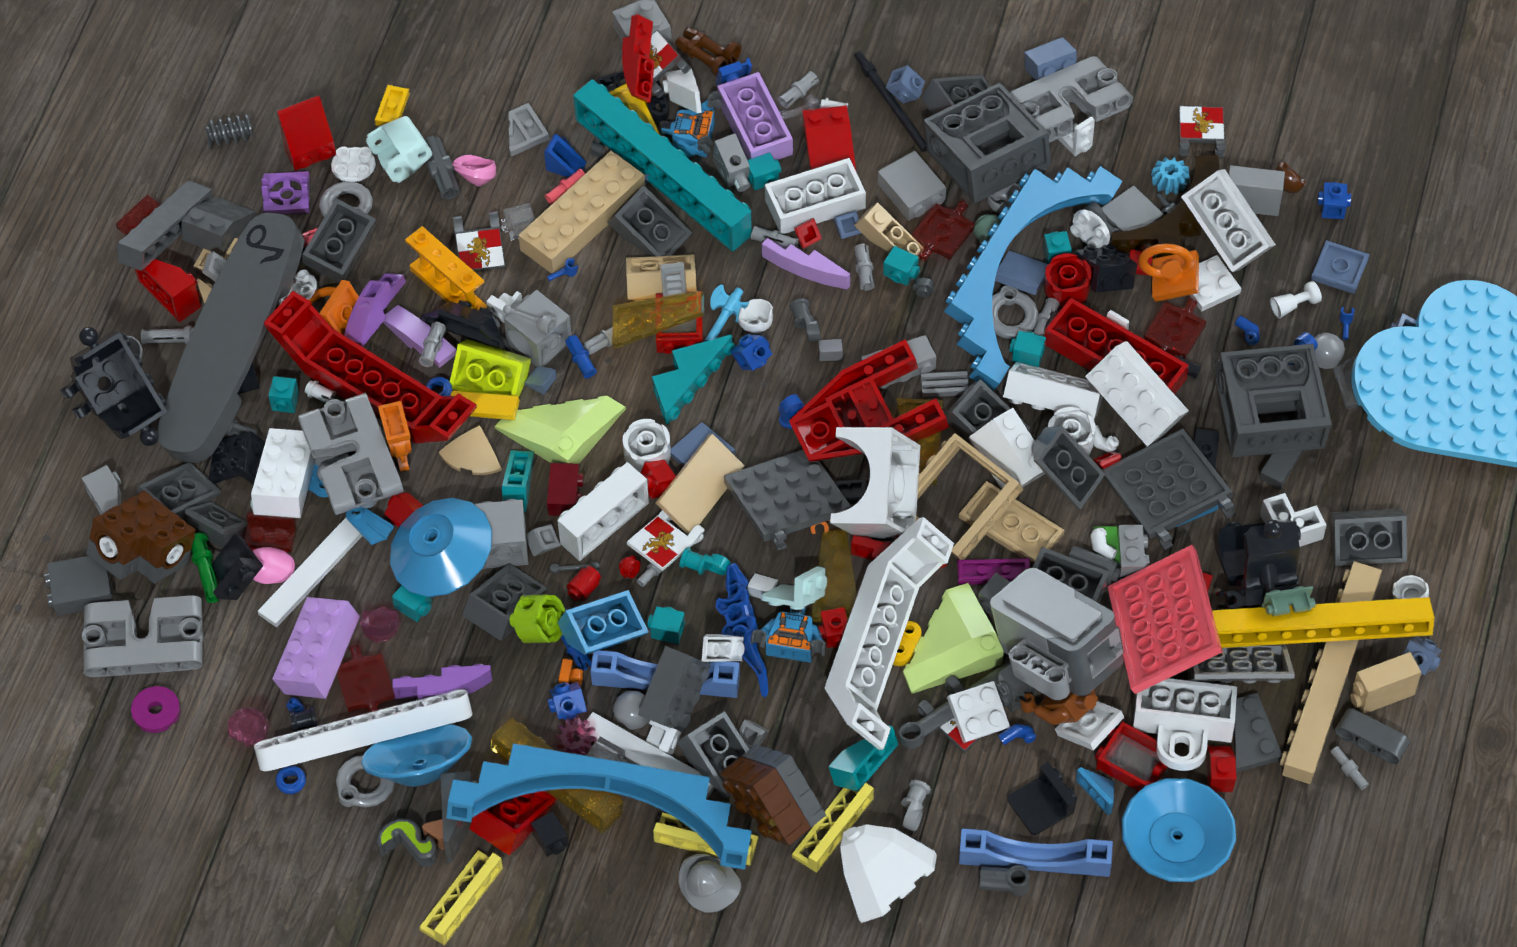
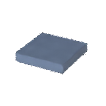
M1326 240L1311 280L1355 294L1370 254Z
M1009 251L998 267L995 281L1036 295L1044 283L1045 270L1049 264Z
M701 422L671 448V457L684 467L710 434H713L733 455H735V449Z

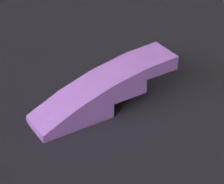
M768 238L762 243V257L780 268L824 285L843 289L850 287V273L814 250L808 256L792 244L785 250Z
M395 306L385 314L386 319L383 323L410 349L414 347L422 354L423 342L428 337L431 327L401 306ZM443 337L441 341L442 347L437 352L434 363L439 368L452 359L457 351Z

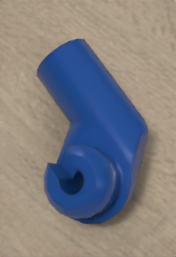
M1239 316L1235 326L1244 331L1247 344H1257L1260 340L1259 327L1243 316Z
M1014 724L998 735L1004 745L1015 738H1021L1026 743H1031L1036 739L1034 729L1031 726Z

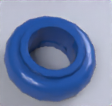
M444 377L432 378L425 385L431 390L443 386L444 389L439 394L441 396H450L452 393V385Z
M297 766L283 767L276 775V786L285 794L298 793L306 784L305 773ZM288 776H296L298 778L293 784L284 783L285 778Z

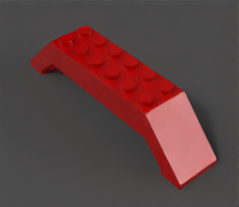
M292 291L264 321V326L308 377L319 381V384L335 391L343 399L366 393L375 416L380 420L378 406L401 401L410 432V441L415 444L448 441L477 408V404L459 393L456 396H441L334 330L312 306L311 301L295 291Z

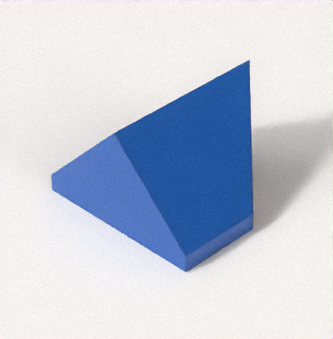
M554 134L544 151L546 170L565 177H570L578 169L583 170L587 163L576 153L565 136Z

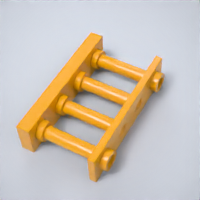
M422 226L405 239V242L419 253V258L409 265L410 271L447 303L450 301L458 303L459 300L471 304V308L479 311L480 307L487 309V305L474 294V291L484 284V280Z

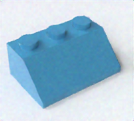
M629 590L566 610L557 622L567 644L584 655L649 633Z

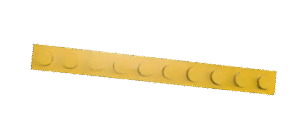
M1430 597L1316 604L1315 608H1312L1311 611L1294 613L1293 607L1289 606L1290 614L1277 616L1268 615L1266 608L1262 607L1212 610L1221 648L1433 635L1435 619Z

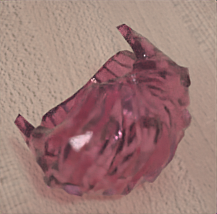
M380 606L371 612L363 610L360 627L364 636L374 642L391 639L397 633L401 624L399 614L394 609Z
M248 707L236 710L228 721L229 736L238 742H243L245 746H254L256 743L263 741L269 731V722L266 715L256 708Z

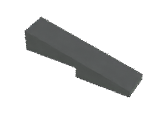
M1305 451L1272 454L1261 471L1260 479L1282 490L1298 459Z

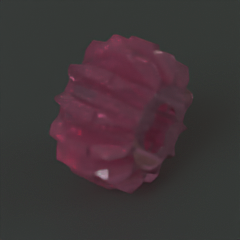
M575 717L572 721L567 718L565 719L566 727L558 726V729L562 731V734L555 735L556 739L562 740L557 744L558 749H564L563 752L583 756H587L586 749L591 751L595 749L590 743L591 741H597L598 738L591 736L596 729L595 727H589V720L581 721L580 717ZM574 734H578L577 736L580 737L578 742H575V739H573Z

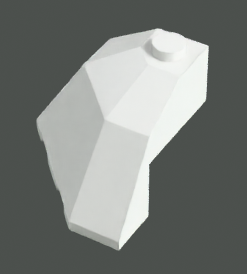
M863 825L851 827L844 831L840 846L843 871L860 922L863 923L884 916L891 910L889 905L896 898L903 899L916 887L914 884L916 880L922 876L927 877L935 869L936 852L895 828Z

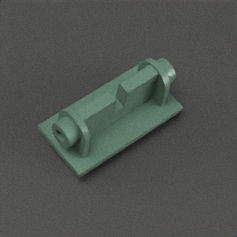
M1297 586L1290 590L1270 591L1265 595L1262 608H1266V613L1272 616L1290 614V605H1292L1294 613L1311 611L1316 605L1314 598H1310L1313 586Z

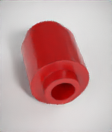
M591 566L581 568L567 584L568 595L575 601H585L600 584L601 575Z

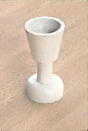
M1310 281L1305 284L1304 292L1297 295L1286 294L1270 298V305L1275 316L1280 319L1296 309L1297 304L1306 300L1312 304H1317L1321 302L1322 296L1317 284L1314 281Z

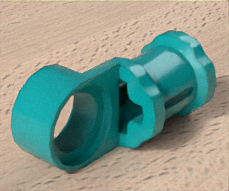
M687 547L681 556L679 567L698 571L699 575H703L705 570L719 575H726L727 566L731 562L722 555L712 554L710 556L705 554L703 556L692 552L691 548Z

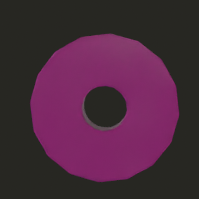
M160 686L149 687L139 692L131 705L133 721L140 729L149 733H159L168 730L169 726L177 722L181 712L179 700L174 692ZM154 706L162 707L158 714H151L149 712Z

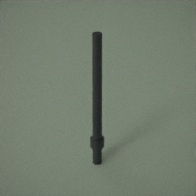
M861 51L856 52L854 57L860 64L863 74L870 78L921 152L927 151L926 142L890 91L886 89V85L876 73L877 69L873 63L868 62Z

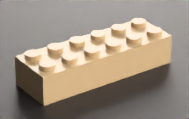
M610 151L519 234L520 251L551 274L559 271L565 265L567 259L573 258L597 236L621 207L643 185L645 186V175L613 151Z

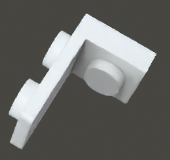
M1090 117L1079 125L1075 123L1074 132L1058 140L1074 156L1088 151L1093 143L1095 119Z

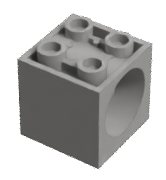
M535 290L531 295L525 296L521 304L514 310L538 319L542 315L555 317L556 326L550 335L540 332L535 322L512 313L506 314L504 318L508 344L522 356L531 358V363L536 367L545 366L567 346L565 340L572 336L570 316L538 290Z
M508 499L501 502L485 501L475 504L485 513L492 529L491 551L483 569L505 567L509 563L513 566L529 565L523 500Z

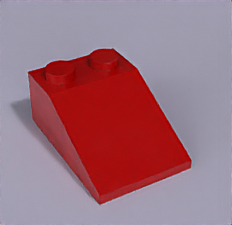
M319 95L277 111L284 149L295 171L307 168L311 164L327 160L336 155L334 140Z
M847 105L803 110V132L810 170L850 158L856 171Z
M156 259L142 271L135 269L137 280L179 323L201 308L199 301L201 296L196 289L197 281L191 273L186 274L180 267Z
M539 791L505 800L474 816L469 830L510 856L532 833L531 823L545 816L557 798L546 791Z

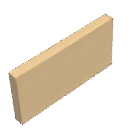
M710 434L659 497L656 504L688 535L696 525L702 522L726 491L727 486L724 483V476L742 470L744 465L713 434Z
M986 481L959 513V518L972 526L1001 490ZM1015 499L986 535L1021 558L1029 559V563L1034 565L1041 547L1051 550L1064 535V529Z

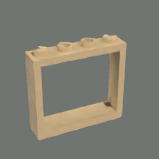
M954 433L947 442L944 441L942 443V449L937 455L929 458L926 463L927 467L919 473L917 500L960 449L1006 484L957 544L953 545L951 554L959 560H965L1023 491V488L1019 482Z

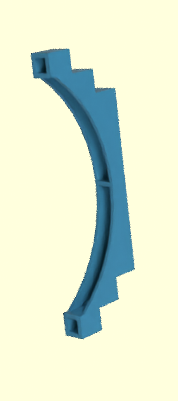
M1101 166L1095 173L1090 171L1086 179L1068 167L1062 174L1058 172L1053 180L1036 169L1030 175L1025 173L1018 184L1021 186L1019 192L1015 190L1008 200L1011 203L1009 208L1005 206L999 214L998 218L1001 221L998 225L996 223L993 224L987 233L990 236L989 240H983L977 249V252L980 253L979 256L971 259L966 267L969 272L967 275L964 273L961 275L956 283L959 288L956 292L952 290L945 301L948 306L944 312L963 324L957 334L960 336V339L956 345L976 357L970 366L973 371L969 378L975 382L981 379L994 391L1010 367L1004 362L998 346L993 323L992 296L1000 261L1013 238L1029 224L1053 211L1092 202L1105 206L1115 195L1123 182Z
M513 744L508 766L483 761L478 784L453 779L446 817L447 819L471 823L472 818L484 810L524 794L556 789H588L628 796L667 812L695 831L719 857L721 866L745 870L751 830L727 827L730 810L729 803L706 800L710 777Z

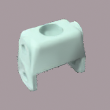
M407 116L384 124L367 135L366 143L374 154H378L382 167L393 182H402L414 174L432 156L430 147ZM377 140H381L380 144L375 145Z

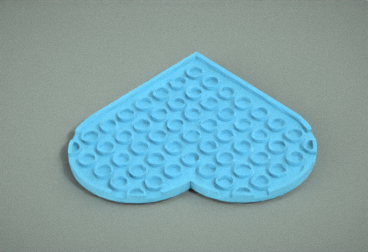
M1461 280L1448 283L1435 290L1424 302L1417 316L1416 327L1400 326L1389 328L1372 336L1364 344L1356 356L1352 368L1351 381L1358 406H1362L1367 413L1368 421L1379 432L1383 430L1394 438L1392 441L1404 447L1428 453L1517 467V296L1495 284L1483 281Z

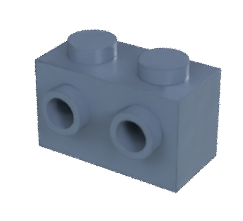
M1063 37L1024 52L1025 70L1035 80L1077 63L1076 50Z

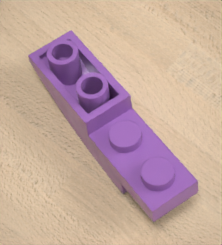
M385 273L379 281L370 280L355 303L344 336L362 347L367 343L369 338L386 319L383 310L406 283L403 275Z
M484 664L464 667L451 665L441 668L442 676L438 677L435 675H426L418 678L403 676L399 679H393L395 699L418 698L420 700L455 690H466L469 695L492 681L491 666Z

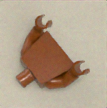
M1095 688L1091 693L1084 696H1078L1070 692L1066 698L1061 700H1054L1046 696L1039 705H1036L1034 696L1026 693L1025 700L1027 702L1020 700L1023 712L1031 713L1034 711L1037 717L1051 725L1079 721L1088 710L1095 708L1098 697L1094 693Z

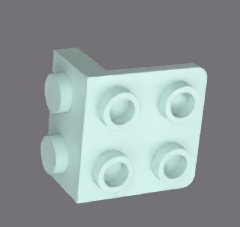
M815 567L796 577L794 586L779 585L762 594L761 600L769 602V605L772 606L784 604L790 605L791 609H804L808 604L815 603L816 600L825 596V588L827 586L825 568Z

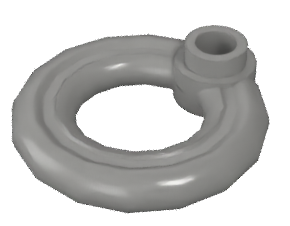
M356 182L334 184L325 190L320 198L319 208L324 217L335 198L343 194L357 196L359 205L354 208L366 214L371 210L373 202L370 191L364 185Z
M1006 285L1002 287L1000 292L992 296V314L996 335L1006 339H1016L1019 330L1024 332L1033 331L1038 322L1037 316L1039 312L1036 303L1029 295ZM1009 295L1012 299H1007L1005 296ZM1016 303L1023 308L1025 318L1019 325L1007 326L999 320L998 310L1004 304L1009 306Z
M363 755L355 756L346 761L338 770L336 785L339 802L346 807L358 806L366 808L377 806L390 796L395 782L380 778V784L376 790L371 793H359L357 788L351 785V777L358 770L364 769L361 765ZM351 796L352 799L346 800L345 797Z

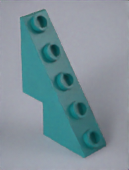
M732 335L672 350L675 370L652 376L653 391L665 424H669L672 420L674 421L678 418L683 406L692 401L695 392L705 386L711 373L716 372L720 368L722 360L726 356L731 355L730 351L735 347V344L732 343Z

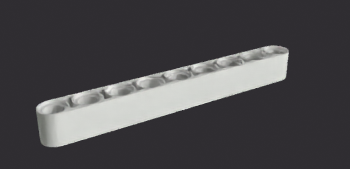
M455 690L266 739L256 743L254 750L259 769L261 771H271L470 718L473 713L467 691Z

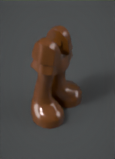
M686 28L683 32L685 37L679 36L675 41V45L683 53L688 54L691 59L695 57L711 69L712 74L717 76L719 68L736 63L742 50L741 45L737 42H731L726 47H723L708 38L705 33L692 28ZM704 48V49L708 50L709 52H711L712 54H714L715 56H717V58H715V57L709 55L708 53H706V52L703 51L702 49Z

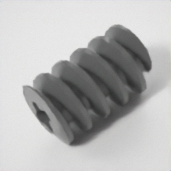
M247 113L244 114L243 121L236 115L235 121L232 122L228 116L225 124L221 118H218L217 125L210 119L208 126H205L209 148L213 147V141L216 142L218 147H221L222 140L227 145H230L231 138H233L236 144H239L240 137H242L244 142H248L249 135L254 140L251 121Z

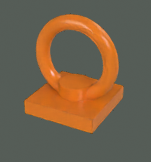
M1158 244L1145 249L1140 254L1138 260L1139 267L1144 273L1152 276V298L1155 302L1199 293V254L1196 250L1188 251L1186 248L1174 244ZM1160 253L1174 254L1153 259L1152 266L1148 264V259L1153 255Z
M341 280L337 287L317 289L309 301L314 303L322 297L331 296L319 314L334 330L345 335L349 317L359 296L349 281Z

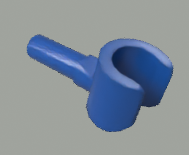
M567 259L565 267L548 275V280L551 281L565 274L567 276H575L578 271V265L572 267L575 259Z
M1342 307L1339 320L1343 323V339L1348 340L1349 326L1353 321L1355 311L1352 308L1351 313L1346 314L1343 312L1344 307Z

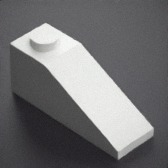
M692 69L686 74L681 70L666 72V80H662L663 90L665 93H668L670 101L696 113H702L700 94Z

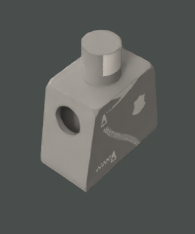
M736 134L716 140L714 143L713 162L726 186L731 187L735 185L738 192L747 190L750 187L747 180L750 166Z

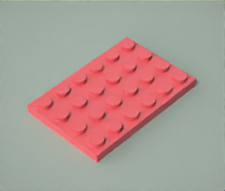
M1193 545L1107 586L1116 625L1120 628L1124 649L1123 657L1130 688L1135 694L1222 653L1197 550Z

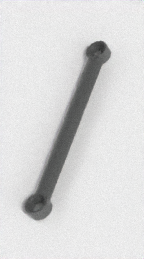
M1010 660L967 689L994 681L997 688L998 672L1011 664ZM949 702L944 703L919 721L908 722L901 726L899 730L901 744L909 749L920 747L925 740L924 737L953 719L954 716ZM909 732H918L913 739L904 738V735Z

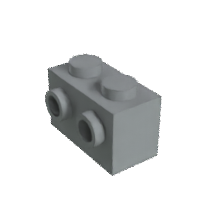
M1119 525L1118 527L1119 568L1121 569L1119 580L1150 565L1149 555H1145L1144 548H1148V534H1143V525Z

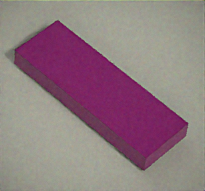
M1029 559L957 560L958 585L969 583V585L987 584L995 573L1011 582L1023 571L1030 569Z

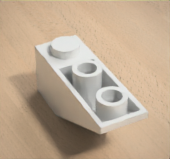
M706 634L703 638L702 661H742L744 637Z

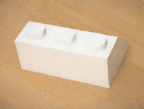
M1014 408L994 418L969 437L976 450L1019 482L1022 488L1045 475L1033 459L1032 445L1035 441ZM992 474L1000 488L1003 489L1006 484Z

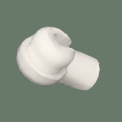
M1095 425L1093 445L1106 452L1115 451L1119 445L1118 439L1115 436L1103 437L1098 425Z
M1103 528L1094 529L1090 536L1093 550L1113 560L1118 550L1107 545L1106 530Z

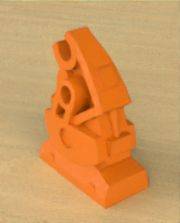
M398 401L378 406L390 455L395 457L400 472L409 470L407 455L411 453L410 432L402 403Z

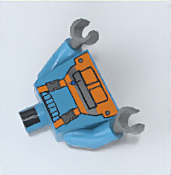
M717 91L712 92L708 96V100L701 104L702 113H696L689 109L679 110L675 122H662L661 134L672 135L673 146L677 150H682L687 157L695 155L707 157L710 152V145L714 144L711 140L715 125V112L713 108L720 109L722 107V102L720 101L722 96Z
M806 608L800 610L791 609L790 613L779 612L777 617L771 619L763 628L752 632L750 644L758 642L761 643L760 647L763 648L766 642V655L809 663H811L814 653H821L822 656H825L824 639L820 634L819 628L812 624V617L804 615Z

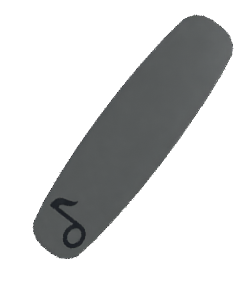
M263 213L249 221L208 295L172 381L166 399L167 405L165 406L168 412L161 416L157 430L158 442L172 458L184 462L198 463L210 457L223 439L241 406L242 401L238 391L267 330L264 326V321L274 312L278 299L285 297L290 292L305 242L302 232L288 216L277 213Z

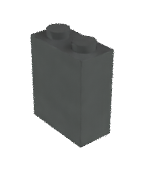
M90 556L48 563L49 573H45L46 586L51 588V593L47 594L48 604L50 608L54 607L57 616L83 612L84 606L89 603L113 601L110 572Z

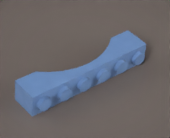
M598 650L593 652L591 665L592 685L648 690L658 664L640 661L619 652ZM726 661L709 662L708 664L711 665L709 676L702 685L700 695L737 698L740 680L739 663Z
M962 829L959 864L998 868L1023 866L1027 870L1109 877L1113 841L1086 839L1064 844H1036L1004 838L985 830Z

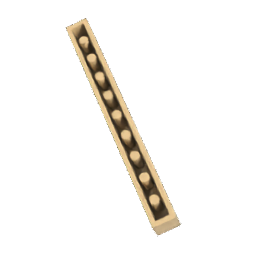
M1354 561L1351 570L1346 569L1342 582L1346 583L1345 589H1339L1336 602L1372 601L1382 570ZM1359 640L1323 642L1326 643L1324 650L1319 648L1315 660L1316 663H1319L1317 670L1312 669L1308 683L1312 684L1310 690L1305 689L1301 703L1305 704L1303 711L1298 709L1294 724H1297L1298 727L1296 731L1291 730L1287 742L1288 745H1291L1289 752L1284 751L1280 765L1284 766L1283 776L1311 785Z

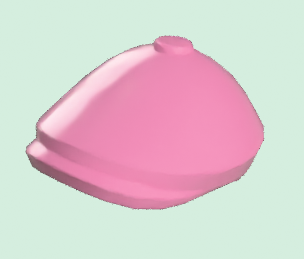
M464 155L452 163L456 172L476 186L487 184L496 176L495 161L491 159Z
M261 547L253 550L263 565L253 579L254 581L261 584L282 583L293 574L295 569L294 559L285 551L273 547Z

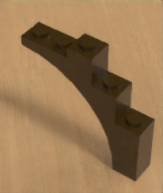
M1218 155L1196 156L1194 178L1188 191L1220 170ZM1182 200L1175 209L1163 218L1147 226L1130 231L1112 232L1110 245L1115 246L1116 250L1123 254L1131 250L1144 251L1158 244H1174L1182 247L1181 236H1200L1202 227L1185 201ZM1160 253V254H1157V258H1159V257H1164V256H1169V255H1174V254H1172V253Z

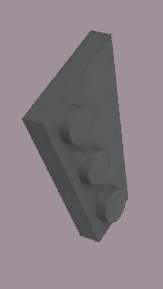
M1258 693L1237 698L1234 725L1236 773L1281 761L1283 755Z

